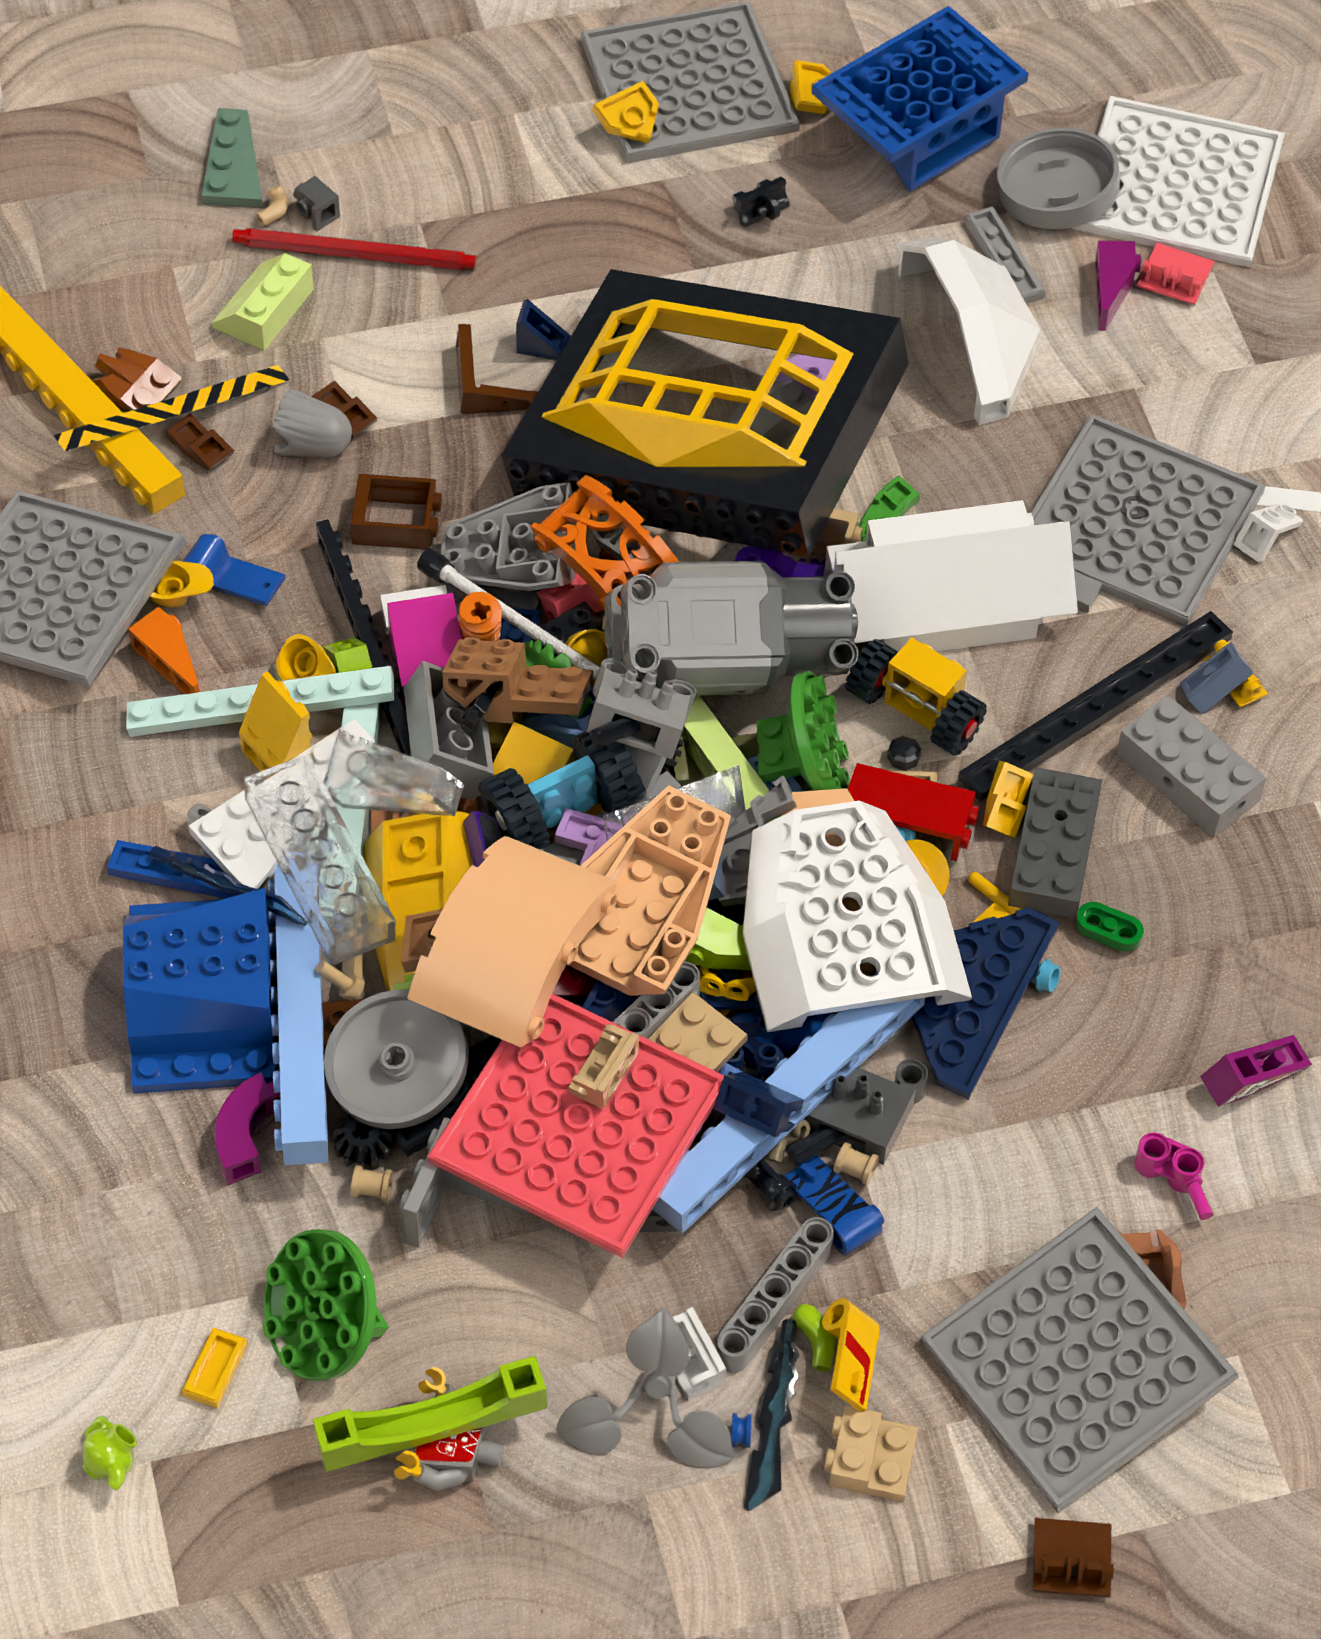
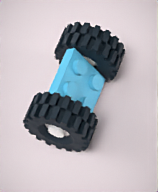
M585 731L573 737L572 745L575 748L573 752L577 761L532 783L524 784L522 776L517 774V771L512 768L478 784V791L480 792V800L484 804L482 806L484 812L497 819L501 838L507 836L541 850L550 844L548 840L550 836L546 829L560 824L566 808L583 813L598 803L601 804L604 811L611 815L644 798V788L640 784L642 779L637 773L638 768L636 763L632 761L629 749L627 750L625 744L617 741L599 748L593 747L592 740L589 738V732Z

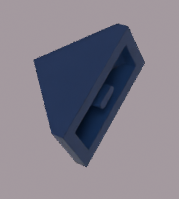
M527 298L522 303L516 322L517 353L557 360L571 335Z

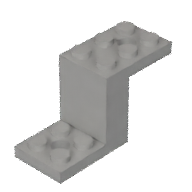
M444 1117L439 1130L433 1129L427 1145L429 1150L427 1156L451 1119ZM428 1157L425 1160L420 1159L418 1161L413 1179L416 1181L411 1190H405L399 1207L403 1211L401 1228L405 1230V1242L418 1248L423 1241L446 1187L525 1214L529 1213L429 1163Z

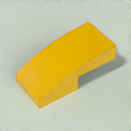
M999 761L987 799L983 826L1011 838L1016 837L1027 808L1022 803L1034 774L1007 762Z

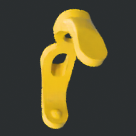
M700 966V991L705 994L747 1001L749 996L757 991L753 977L724 983L720 978L712 974L708 968ZM710 983L718 985L719 989L714 988ZM730 988H739L742 992H732Z

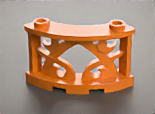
M585 475L576 483L579 489L540 524L534 522L530 528L535 534L533 538L535 544L544 553L550 552L557 557H561L600 598L598 602L605 611V598L608 592L613 590L612 585L614 583L622 585L627 581L625 574H630L634 577L639 575L640 572H645L655 567L658 568L663 562L679 561L658 534L653 538L649 535L650 531L648 529L645 530L640 525L644 519L625 501L621 504L618 501L615 502L611 496L612 491L594 478ZM600 514H605L609 517L605 522H597ZM571 521V522L576 523V526H575V525H572V524H567V523H569V522ZM620 526L624 530L619 542L622 560H604L588 555L586 545L587 528L595 531H610ZM560 530L567 532L563 537L555 535ZM630 542H635L640 546L639 550H632L634 559L630 558L626 549L627 544ZM575 543V550L570 545ZM597 572L605 573L604 579ZM617 596V603L621 607V600Z

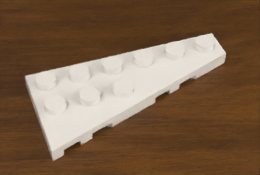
M353 719L190 824L189 833L236 883L258 889L266 878H271L283 857L293 851L315 824L327 803L337 797L340 787L348 777H353L376 749L375 740Z

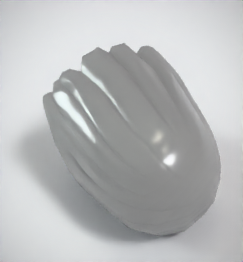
M289 389L288 392H285L279 402V410L275 414L273 429L287 441L288 445L276 443L274 453L291 457L325 458L341 454L349 445L352 435L351 423L346 415L338 408L300 391Z

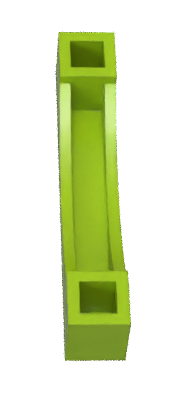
M535 1355L499 1365L498 1370L474 1383L421 1402L373 1411H351L348 1408L313 1418L315 1438L325 1472L547 1409V1388Z

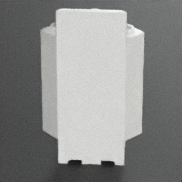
M1023 500L868 520L866 541L827 546L824 577L834 572L842 571L851 575L855 583V591L851 599L858 615V630L854 643L879 639L895 650L900 651L912 637L921 643L928 644L936 652L1034 639L1037 636L1038 625L1043 623V618L1078 613L1070 521L1034 525L1033 516L1031 513L1026 512Z

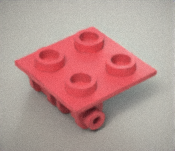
M1156 243L1149 260H1145L1141 269L1143 273L1137 283V287L1195 305L1215 261Z

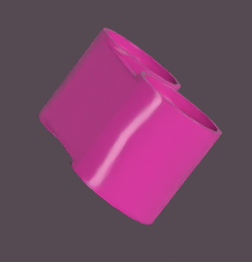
M1157 1132L1143 1135L1139 1141L1134 1161L1138 1173L1148 1178H1157L1159 1176L1168 1178V1183L1174 1190L1189 1194L1200 1220L1211 1218L1213 1212L1201 1187L1203 1183L1201 1175L1205 1164L1202 1154L1194 1148L1185 1146ZM1146 1153H1154L1159 1157H1150ZM1180 1168H1188L1192 1172H1183Z

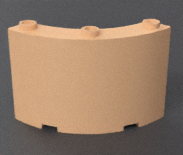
M504 836L483 852L485 860L479 867L472 865L450 895L430 933L436 936L428 957L423 955L420 957L407 999L518 1047H522L541 1035L545 1024L543 1016L550 997L565 966L571 964L574 960L580 942L596 923L613 911L617 902V895L614 894L617 881Z

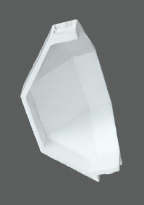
M922 237L896 244L900 252L899 277L904 278L934 270L957 312L977 393L974 418L977 424L983 425L1008 418L1037 351L1040 328L1006 267L955 240Z

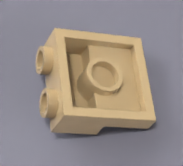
M845 1405L843 1416L835 1415L831 1437L838 1438L836 1450L828 1448L824 1471L831 1472L829 1486L904 1502L919 1427L882 1420L881 1412L871 1410L860 1412L852 1406Z

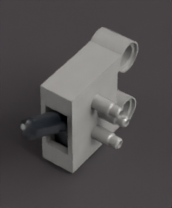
M613 658L604 659L592 690L596 698L586 732H589L592 746L599 748L617 741L673 759L683 726L687 722L697 693L695 687L682 680L665 681L662 688L659 689L655 687L657 678L655 671H647L645 678L640 683L636 681L637 671L630 669L625 662Z

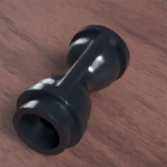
M765 1157L743 1176L748 1178L758 1188L760 1196L771 1211L786 1209L796 1198L795 1190L797 1185L792 1180H788L784 1175L777 1173L765 1161Z

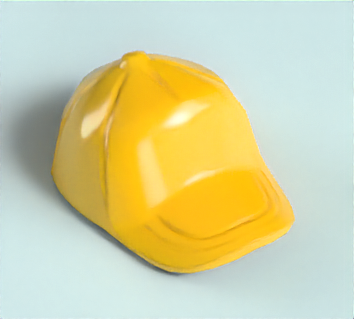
M174 560L149 599L163 607L179 608L187 602L189 596L209 592L214 585L213 575L202 564Z
M295 634L287 638L276 658L277 673L283 681L336 673L335 666L327 656L324 648L303 634Z

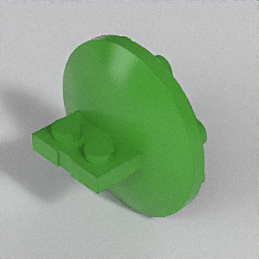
M810 671L796 674L790 690L788 714L757 721V743L759 745L758 773L764 783L775 781L782 776L788 778L802 775L811 791L848 788L850 783L849 773L846 768H840V761L849 759L848 748L844 740L840 741L834 714H837L836 701L832 694H826V684L822 675L815 676Z
M312 1229L295 1235L281 1248L273 1263L266 1270L264 1334L267 1338H270L281 1364L303 1379L327 1381L347 1374L361 1360L371 1338L382 1337L389 1328L377 1308L374 1279L366 1258L358 1246L340 1232L329 1229ZM275 1338H283L286 1343L281 1351H279L275 1343Z

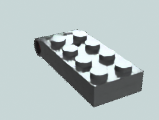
M1035 767L1008 906L1023 909L1029 907L1038 912L1076 919L1102 779Z

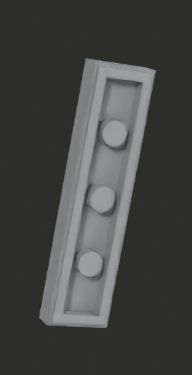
M994 207L965 214V223L985 256L1006 267L1025 303L1044 299L1045 289Z

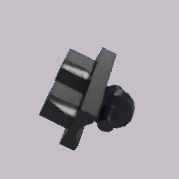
M781 176L772 181L765 179L759 182L755 189L747 193L740 191L732 196L734 209L738 212L742 226L747 227L766 217L770 220L780 217V210L790 206L785 190L786 179Z

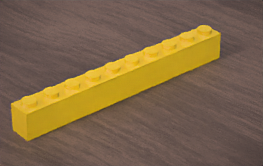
M0 286V353L5 357L9 368L14 372L18 371L22 375L27 387L30 390L35 389L40 394L48 409L53 408L59 414V418L64 426L75 429L122 414L120 409ZM139 429L84 446L86 448L90 447L95 452L101 465L104 467L108 466L114 472L115 478L120 485L127 486L132 491L138 504L141 506L145 505L153 514L186 496L183 475Z

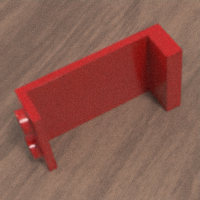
M856 764L848 786V791L854 801H862L886 811L897 827L954 840L950 860L957 861L961 848L968 849L972 830L967 828L968 826L975 827L979 807L973 806L976 792L873 766Z

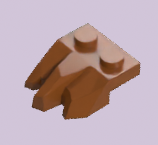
M119 347L115 355L116 358L101 353L97 356L95 367L104 377L92 381L117 407L120 406L123 410L129 412L164 401L180 384L182 377L158 358Z

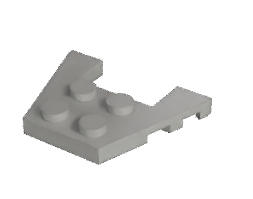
M784 776L773 782L775 787L763 797L759 794L750 802L751 807L737 819L734 817L730 819L721 852L725 896L718 899L723 907L745 904L752 831L764 825L765 821L797 807L789 783Z

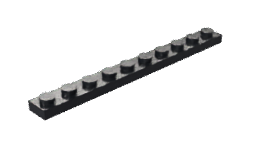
M329 519L316 522L319 547L355 638L366 644L372 668L391 666L388 655L381 654L382 641L378 629L372 630L370 626L372 615L368 604L362 605L360 598H363L360 583L358 579L352 580L350 574L353 573L350 558L348 554L342 555L343 543L339 531L332 530ZM396 679L394 680V701L382 702V708L413 783L415 781L406 705L402 706L400 699L403 698L402 691Z
M1209 611L959 771L958 780L968 790L976 792L975 798L979 802L989 795L999 761L1007 762L1025 771L1030 770L1215 650L1214 646L1218 641H1230L1233 631L1212 611Z

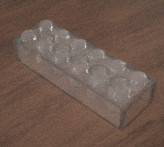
M309 754L245 777V801L328 963L333 966L395 941L396 920Z

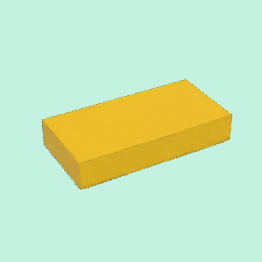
M213 1327L182 1390L183 1397L218 1409L248 1347V1340Z

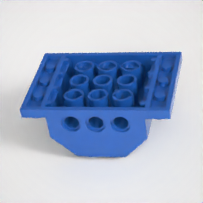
M947 6L812 85V94L885 157L909 192L1000 138L1005 95L1028 82L1029 73L954 9Z
M265 888L220 900L129 905V916H126L123 925V986L127 1037L131 1052V1086L133 1094L236 1087L259 1073L262 1074L266 1084L273 1082V1071H276V1064H273L272 1043H275V1036L272 1034L271 1015H274V1008H272L271 987H273L270 972L272 954L270 952L269 933L271 932L267 907V902L270 903V901L266 899Z

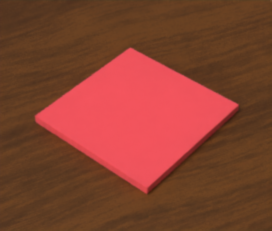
M552 994L543 1016L545 1024L541 1035L522 1047L504 1040L500 1042L427 1156L428 1162L623 1258L713 1109L724 1075L639 1035V1053L603 1110L568 1093V1087L573 1077L578 1075L600 1040L603 1029L607 1024L615 1025L629 1033H632V1031Z

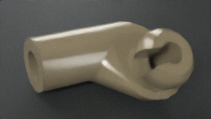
M802 1120L765 1155V1159L782 1163L786 1145L806 1138L810 1133L809 1123L806 1120Z

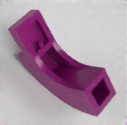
M261 1073L240 1084L227 1097L217 1116L215 1143L219 1166L227 1186L261 1173L260 1158L252 1141V1135L257 1125L264 1118L274 1113V1100H281L280 1093H274L273 1082L266 1084Z

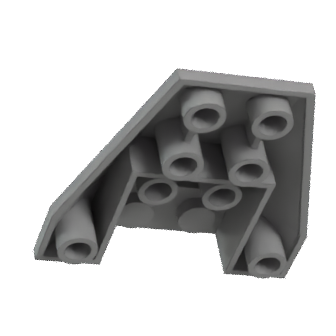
M571 482L537 487L445 525L441 554L450 560L457 573L474 584L532 591L559 587L574 582L575 571L561 557H557L550 552L544 553L533 540L535 534L530 528L534 522L540 524L574 494ZM570 521L569 523H567L576 526V523ZM560 530L555 535L563 537L567 532ZM575 543L572 544V545H570V547H571L572 549H574V550H575Z

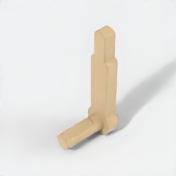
M350 926L345 932V947L342 950V972L325 960L321 961L315 969L317 973L340 988L339 995L342 998L352 1001L359 997L365 985L362 979L363 945L360 943L361 931L354 926Z

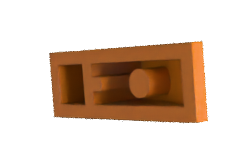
M158 606L128 628L131 648L182 694L200 692L199 683L182 633L183 627L176 616L173 614L168 615Z

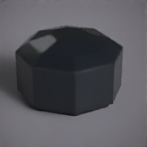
M906 736L893 739L887 754L891 765L904 771L917 767L921 757V747L916 739Z

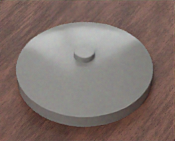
M392 990L378 993L353 1006L334 1027L325 1049V1077L334 1098L351 1117L376 1128H406L432 1118L453 1100L463 1084L468 1068V1044L459 1021L407 999L409 990Z

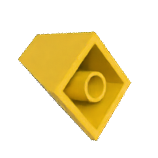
M513 722L493 762L494 775L512 768L517 771V774L522 776L524 784H529L577 761V758L574 755L573 748Z

